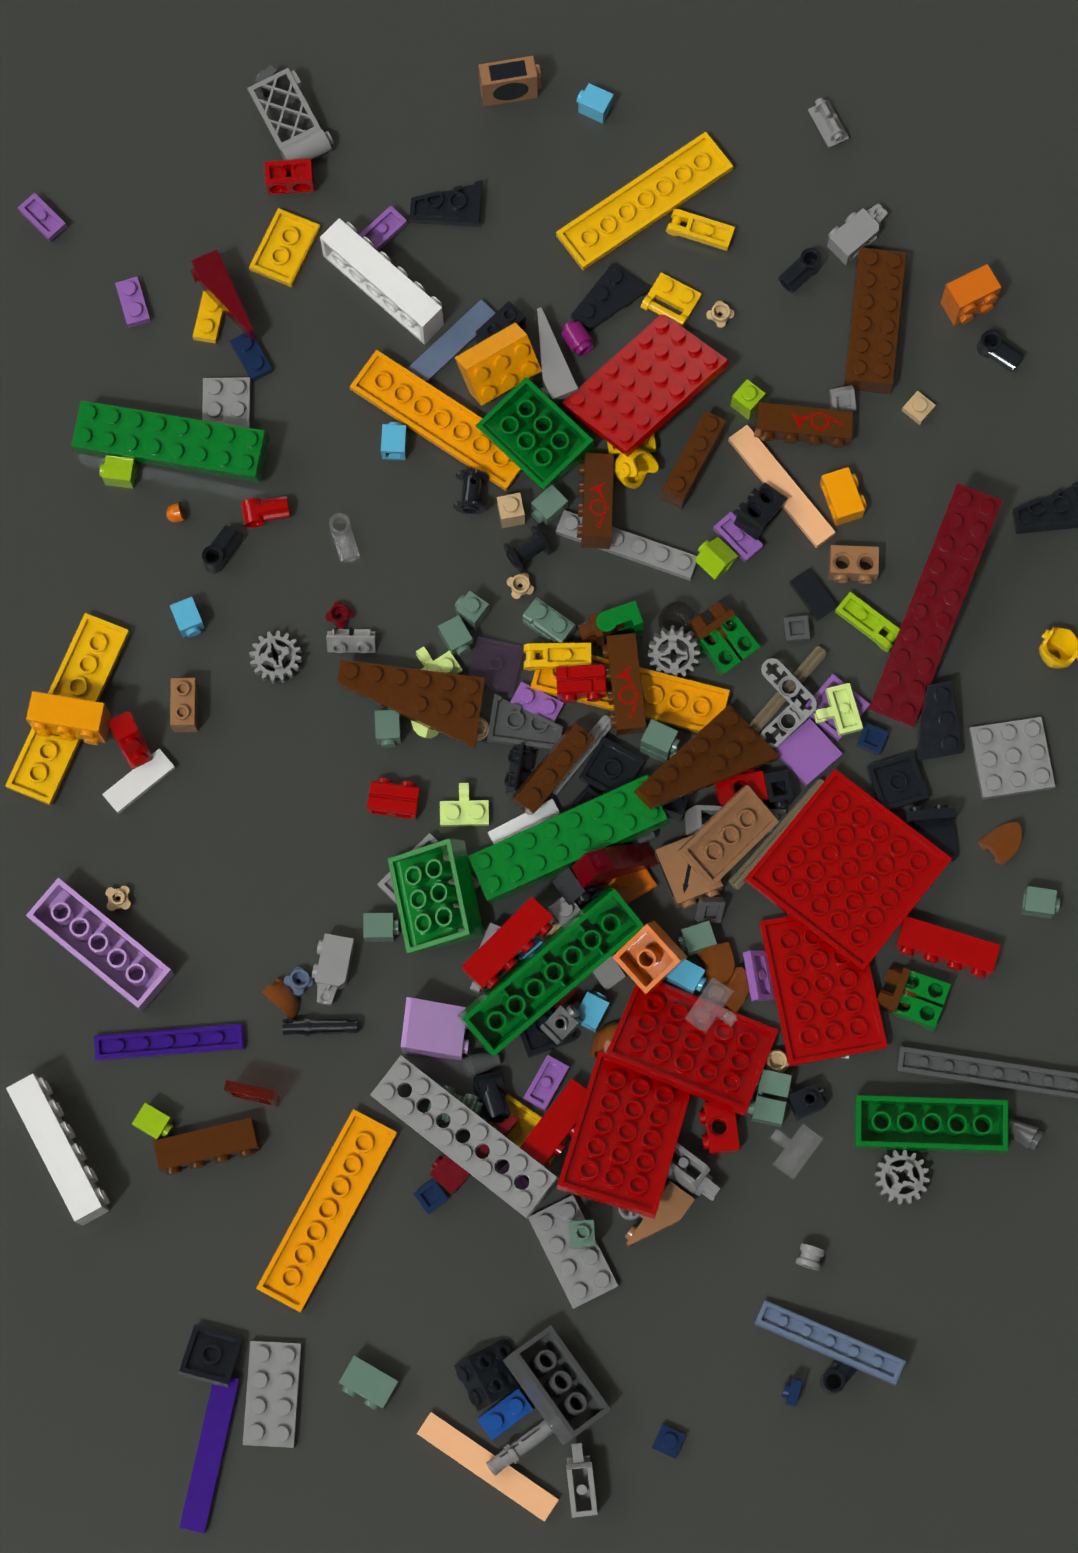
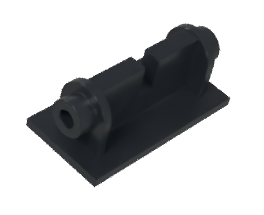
M524 743L513 746L508 755L510 767L504 779L505 793L517 791L530 774L524 773L523 769L532 770L535 756L533 747L524 746Z

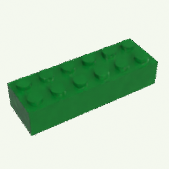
M856 1095L853 1103V1149L1004 1154L1008 1151V1100Z

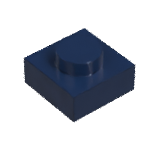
M866 723L856 747L879 756L889 731Z
M434 1179L413 1193L428 1215L448 1201V1198Z
M791 1379L790 1384L785 1382L781 1397L785 1398V1405L796 1407L803 1381Z
M662 1424L652 1448L675 1459L686 1435Z

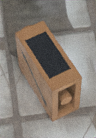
M533 56L478 65L483 107L538 98V89H541V71L539 64H535Z
M692 836L655 850V857L676 908L683 906V909L690 908L697 904L699 897H717L723 889L721 879L713 887L709 888L677 851Z

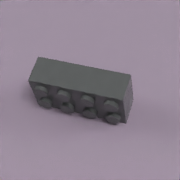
M551 1325L503 1360L562 1445L568 1443L611 1411L608 1404Z

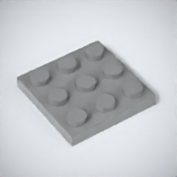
M1042 717L969 728L982 800L1055 788Z

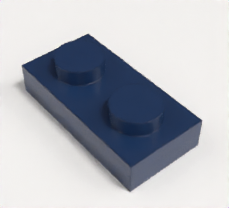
M243 333L230 340L233 350L252 382L273 372L256 339L251 341Z

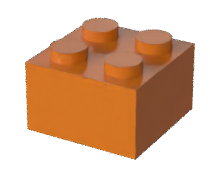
M986 264L947 283L940 303L954 326L959 323L966 324L975 315L981 312L986 314L994 309L1001 286L989 265Z
M654 920L647 923L612 958L640 989L647 994L670 975L687 956Z

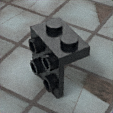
M941 804L934 806V809L924 810V807L918 806L910 808V811H906L903 817L905 823L952 858L950 862L957 859L958 853L954 829V820L957 817L956 807Z
M501 1339L454 1365L457 1377L465 1386L469 1400L476 1407L477 1411L486 1408L495 1401L521 1388L518 1381L503 1362L506 1357L514 1352L507 1339Z

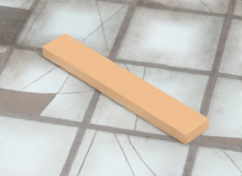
M748 425L728 438L729 443L763 484L764 482L788 498L783 509L815 548L835 535L834 529L760 439L754 437V432Z
M432 1412L417 1432L419 1436L544 1522L559 1500L511 1466H507L498 1475L494 1476L486 1462L495 1457V1455Z

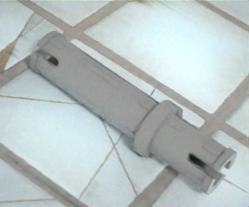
M543 1420L511 1445L507 1444L504 1446L503 1451L487 1461L486 1464L494 1476L498 1475L507 1466L520 1461L519 1458L554 1432L547 1422Z

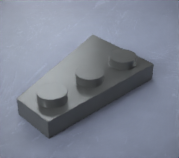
M494 693L487 742L511 746L524 743V746H530L533 749L550 751L562 736L563 727L538 714L535 715Z

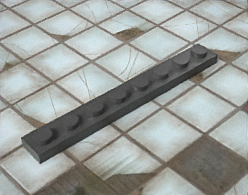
M899 1047L896 1072L1078 1100V1073Z

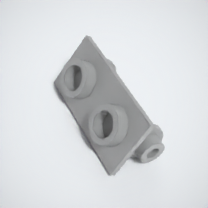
M822 97L815 101L816 105L809 108L808 112L828 148L848 140L849 136L829 100H824Z
M332 628V631H327L328 652L376 653V631H371V629H354V635H350V629Z

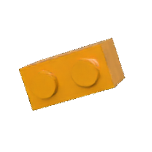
M849 467L822 475L820 486L835 526L862 518L867 505L864 496L859 495L856 488L859 484L855 473L851 474Z

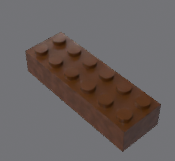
M859 248L843 387L852 385L855 391L890 394L905 271V252Z

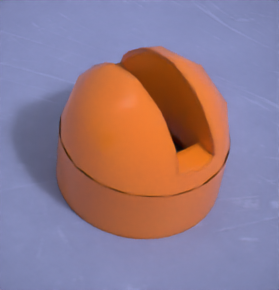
M180 502L172 504L167 508L166 516L170 522L178 523L185 521V513Z

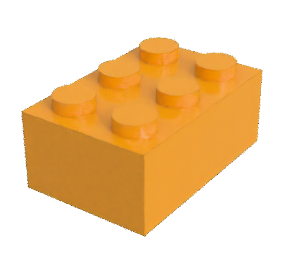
M516 323L454 357L470 394L481 406L517 386L525 377L529 379L542 371L527 334Z
M32 691L26 720L39 736L51 737V734L59 735L61 739L67 741H74L77 738L83 739L87 744L98 745L99 742L106 743L109 731L108 722L112 715L105 703Z

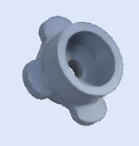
M296 967L290 976H285L284 984L290 986L296 996H300L303 994V990L313 985V979L309 977L303 968Z

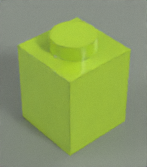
M747 379L733 394L731 407L750 420L755 414L759 402L764 403L765 392Z
M106 455L105 463L100 465L99 475L107 486L134 489L137 464L134 458Z
M717 537L710 542L706 540L698 548L700 553L694 561L716 580L730 569L738 555Z
M144 1103L132 1125L154 1139L159 1140L170 1135L174 1127L171 1124L174 1120Z

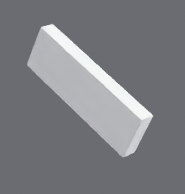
M160 749L152 754L153 759L133 769L102 794L118 814L175 769L174 765Z
M553 799L543 803L534 814L527 815L524 813L489 831L488 835L492 843L496 844L559 815L560 812Z

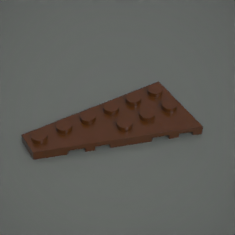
M340 660L337 679L338 686L363 698L366 697L384 708L398 712L399 715L431 730H436L454 741L457 740L467 745L471 749H476L485 678Z
M728 705L633 793L652 810L673 802L679 797L693 794L702 788H708L734 778L745 771L754 770L768 762L777 761L780 756Z

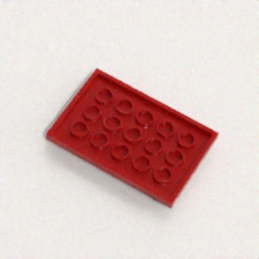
M661 314L578 388V392L570 395L563 401L562 405L565 410L628 457L729 366V363L721 354L671 318Z
M790 916L759 921L789 1067L887 1049L888 1046L870 964H868L863 972L859 971Z
M663 982L647 994L636 984L604 1058L745 1116L778 1030Z
M598 1051L557 1189L655 1219L691 1094L605 1059L606 1053Z

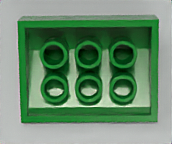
M527 377L476 424V427L542 490H545L576 467L585 458V453H591L594 450V440Z
M449 838L388 858L407 954L458 944L484 936L465 841Z

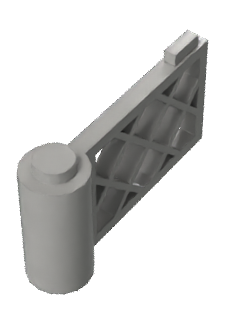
M289 68L248 87L247 90L277 144L283 159L312 160L332 150L331 145L334 143L329 132H324L320 128L298 87L301 84L295 70L290 72ZM287 76L290 82L289 90L285 91L276 88L277 80ZM261 88L271 90L268 102L258 99L255 91ZM274 92L287 95L284 106L271 103ZM289 97L300 100L301 106L299 111L286 108ZM269 107L282 111L279 122L268 118L267 112ZM285 112L297 115L294 127L281 123ZM300 117L309 119L314 127L306 131L297 128ZM280 127L293 131L290 139L281 142L278 137Z

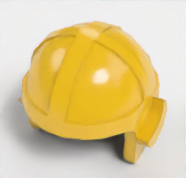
M640 447L628 457L621 452L615 461L614 472L619 481L624 486L632 489L638 488L648 473L659 471V465L655 458Z
M1057 627L1045 630L1041 636L1044 640L1039 647V653L1048 667L1054 669L1066 668L1073 663L1075 658L1078 659V638L1071 630Z

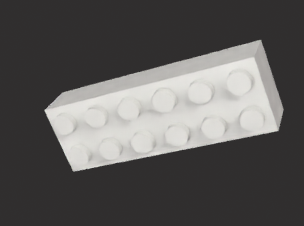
M339 218L320 236L323 256L425 345L444 326L441 302L434 296H428L420 283L417 281L412 282L404 269L400 266L396 268L384 252L381 251L379 253L374 249L373 243L364 236L362 238L359 236L351 223H345Z
M31 1074L7 1087L6 1089L74 1221L83 1226L109 1212L107 1204L110 1201L104 1190L97 1188L95 1183L99 1180L94 1170L85 1165L84 1160L87 1157L82 1147L74 1143L73 1138L76 1136L71 1126L62 1120L61 1117L64 1116V1112L61 1106L54 1099H51L50 1095L53 1094V1091L47 1080L44 1081L42 1077L39 1078L35 1074Z

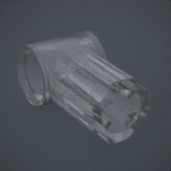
M343 513L334 514L330 518L329 528L340 563L353 562L360 558V554L350 525V519ZM342 522L346 524V528L338 531L334 529V525Z

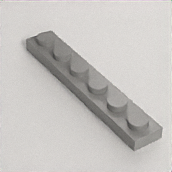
M564 510L557 526L556 534L581 543V538H577V524H582V517H577V514ZM612 527L610 549H600L689 581L697 564L694 561L697 557L695 555Z

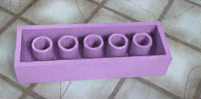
M57 878L26 914L35 925L141 1012L148 1007L175 975L170 968L60 878Z

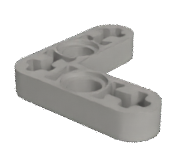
M771 658L762 664V675L790 704L760 734L765 740L766 736L764 734L766 732L773 733L776 728L772 726L777 723L779 728L786 732V734L782 737L781 733H779L775 737L777 741L775 744L768 743L772 748H776L815 711L817 702L814 696L779 660ZM768 663L771 665L776 663L778 665L776 670L780 675H782L783 671L787 674V676L780 680L778 685L773 682L778 679L774 674H766L768 670L766 665ZM792 680L796 684V690L792 694L783 692L782 684L784 681ZM800 689L804 691V694L800 696L804 700L811 699L812 701L810 703L812 708L809 711L808 709L802 711L799 708L801 702L798 699L795 702H792L790 699L797 695ZM785 714H790L795 718V724L792 728L782 726L781 718Z

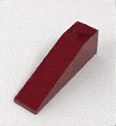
M218 250L191 260L194 269H191L190 272L194 282H200L202 289L251 341L256 339L253 328Z
M639 843L604 847L587 852L572 866V869L582 888L657 866L659 863L649 844Z
M515 1115L494 1128L506 1137L519 1123L521 1118ZM488 1145L479 1146L477 1156L481 1159L488 1157L490 1153ZM447 1155L444 1158L439 1156L430 1166L433 1169L430 1175L450 1194H455L471 1176L470 1173Z

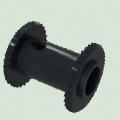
M477 469L458 471L456 477L463 481L461 501L454 503V509L465 514L484 513L487 510V506L480 502L481 482H486L489 479V475Z
M536 526L531 527L533 535L512 548L507 543L503 546L510 563L519 572H524L522 565L524 562L541 551H544L547 555H550L552 552L548 540Z

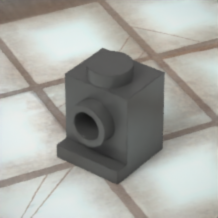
M563 1004L559 1006L540 1028L558 1045L565 1042L584 1020L579 1017L580 1012L574 1006ZM559 1019L564 1020V1027L558 1023Z

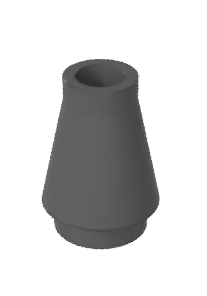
M488 1052L467 1054V1057L462 1058V1065L466 1076L474 1077L483 1074L495 1066H499L500 1059L498 1053L494 1057Z
M1011 1118L1008 1123V1134L1026 1149H1037L1044 1136V1132L1040 1131L1039 1127L1018 1122Z

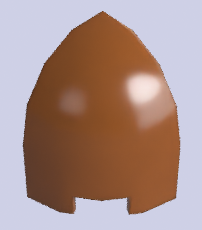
M1010 822L998 826L977 843L984 852L989 849L995 857L994 861L1003 865L1019 849L1022 841L1020 824L1018 822Z
M729 942L709 946L697 953L701 967L705 969L704 974L711 983L715 985L722 984L733 974L735 963Z
M734 968L731 977L722 984L714 985L707 996L716 1003L720 1000L728 1007L727 1009L737 1013L749 993L747 973L744 968Z
M278 977L273 985L269 984L262 993L289 1018L295 1020L300 1006L298 996L293 993L290 986L284 984V980L281 977Z
M610 1022L602 1026L595 1033L589 1058H597L598 1051L607 1052L619 1022Z

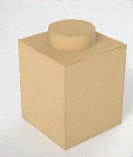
M520 493L497 497V507L502 528L525 524V514Z

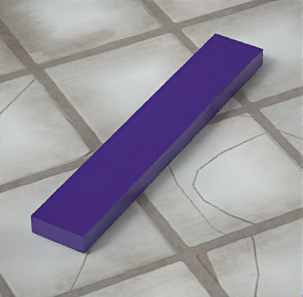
M243 1024L94 1035L95 1061L245 1049Z
M232 1377L229 1388L215 1384L211 1386L179 1527L181 1529L206 1533L239 1387V1378Z

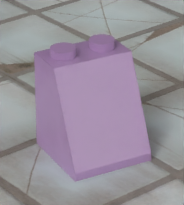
M407 997L401 1039L403 1054L462 1060L463 1054H468L469 1039H465L466 1029L468 1028L457 1015L467 1007Z

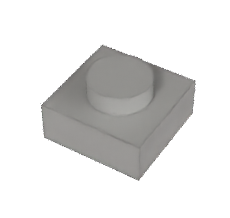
M852 385L829 390L832 410H856L855 391Z

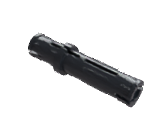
M310 1017L299 1020L283 1019L282 1030L283 1035L299 1034L305 1035V1037H310L311 1034H358L357 1018L310 1019Z

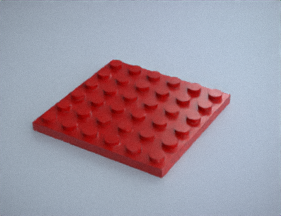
M834 769L744 881L859 971L863 972L952 858Z

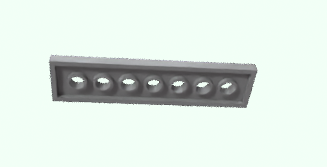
M403 1056L397 1059L370 1094L527 1219L558 1180L557 1176ZM404 1084H410L412 1087L410 1096L406 1098L401 1097L399 1094L400 1087ZM423 1099H429L431 1102V1109L426 1113L420 1112L418 1108L420 1101ZM443 1114H448L451 1118L450 1125L446 1128H440L438 1125V1118ZM463 1129L470 1132L469 1141L459 1143L457 1140L459 1131ZM488 1145L490 1149L488 1157L484 1159L477 1156L478 1147ZM501 1160H507L510 1165L508 1172L505 1174H499L496 1170V1165ZM525 1175L529 1178V1185L526 1189L520 1190L516 1186V1180L519 1176Z

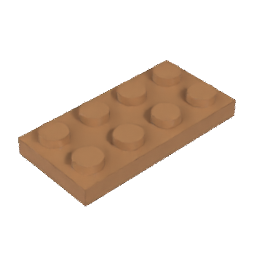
M745 785L677 851L710 888L733 868L779 821L748 785Z

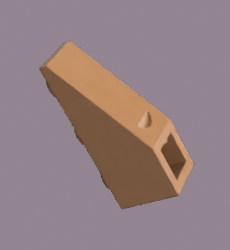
M670 1181L667 1186H664L655 1219L640 1215L643 1219L638 1227L633 1225L625 1236L628 1239L626 1246L630 1247L679 1223L695 1199Z

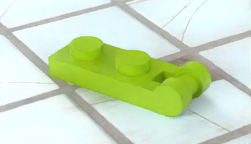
M849 592L836 608L835 613L875 642L883 651L889 652L900 629L852 592ZM882 629L888 632L885 638L879 634Z

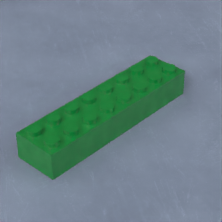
M81 400L71 447L81 454L99 457L109 455L134 458L136 463L261 483L270 437L264 430Z
M645 775L469 855L468 858L487 901L494 904L554 877L568 867L573 866L587 852L604 847L622 846L670 824L663 806L650 810L633 793L649 776Z
M607 887L506 973L491 990L485 991L457 1016L484 1049L494 1057L625 945L645 925L614 888Z

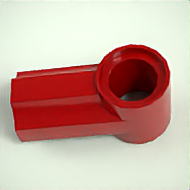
M287 496L267 500L250 498L241 502L244 526L247 528L260 527L268 521L290 518Z

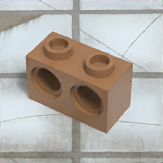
M830 546L828 580H834L835 583L858 581L860 584H871L873 581L876 582L879 575V547ZM842 561L848 567L846 569H839L835 563ZM867 562L872 568L864 570L859 564Z
M171 678L170 726L173 732H198L199 685L195 678Z

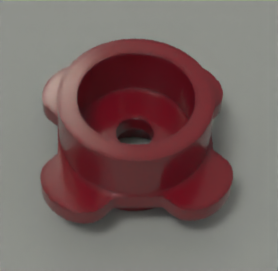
M340 601L335 602L330 611L325 614L326 621L333 622L337 629H344L346 622L354 617L353 610L347 609Z

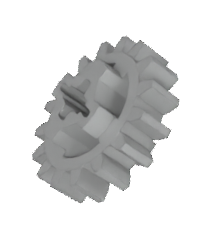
M671 625V629L668 632L663 627L661 635L655 633L653 636L655 641L649 642L651 649L648 650V656L652 657L650 665L657 664V672L663 670L665 674L673 673V676L676 677L681 672L683 676H686L687 669L693 671L695 667L693 663L699 662V656L697 655L700 654V647H696L698 639L691 640L692 632L690 631L685 634L684 627H681L679 631H675L674 625ZM665 640H669L666 644H661Z
M278 630L275 636H272L270 631L267 632V638L265 639L259 636L260 643L252 644L256 651L249 653L250 657L254 659L250 661L251 667H256L254 670L255 674L260 675L262 673L263 681L270 677L272 684H275L276 678H280L282 683L285 682V676L292 679V671L300 670L296 663L302 662V657L298 656L302 651L300 647H296L298 644L297 640L289 641L290 635L288 633L281 637V633ZM276 643H281V644H284V645H286V646H285V647H281V646L277 645ZM268 646L265 653H262L263 649ZM274 649L276 651V654H278L279 665H277L276 661H274L273 659ZM290 661L289 665L284 669L286 663ZM270 667L275 671H269L265 668Z
M894 1150L892 1158L888 1155L883 1157L886 1162L885 1164L881 1162L877 1164L881 1172L874 1173L875 1177L880 1178V1181L875 1183V1186H882L883 1190L879 1194L882 1196L887 1193L889 1195L888 1202L895 1198L897 1199V1205H901L903 1199H905L909 1205L912 1203L911 1197L919 1200L921 1197L918 1192L925 1193L927 1191L923 1183L930 1182L929 1178L924 1177V1174L929 1169H922L921 1165L924 1163V1160L922 1159L917 1162L915 1160L916 1153L909 1157L907 1156V1150H903L901 1155H898L897 1151ZM896 1161H905L903 1166L900 1167L890 1165ZM913 1167L916 1169L918 1173V1179H916L913 1175ZM906 1173L905 1178L908 1181L899 1183V1177L896 1174ZM885 1174L891 1180V1188L886 1183ZM903 1188L913 1189L908 1194H899Z

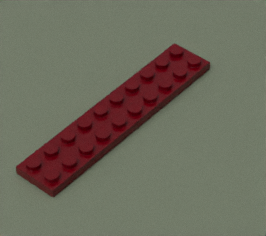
M956 484L868 710L914 727L923 705L926 685L931 684L1003 500L964 485Z

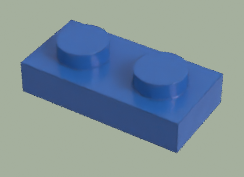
M517 1389L477 1420L493 1441L530 1413L533 1408L520 1390Z

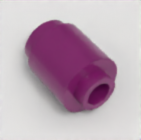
M572 320L563 326L561 336L574 354L581 357L594 348L592 344L593 339L580 321L575 322Z

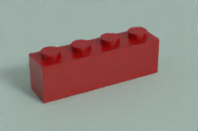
M531 897L461 966L462 971L482 991L487 987L491 990L500 981L498 976L504 970L509 972L518 963L516 958L522 952L527 954L536 945L533 941L540 935L544 937L553 928V916Z
M906 916L901 923L894 948L899 949V953L902 955L913 957L915 954L923 957L925 962L931 964L941 962L947 964L948 969L959 972L961 969L971 972L970 975L985 979V976L990 977L993 974L1001 945Z
M571 1079L519 1148L549 1170L551 1164L548 1163L553 1155L558 1157L566 1147V1144L563 1143L569 1135L573 1136L587 1089Z

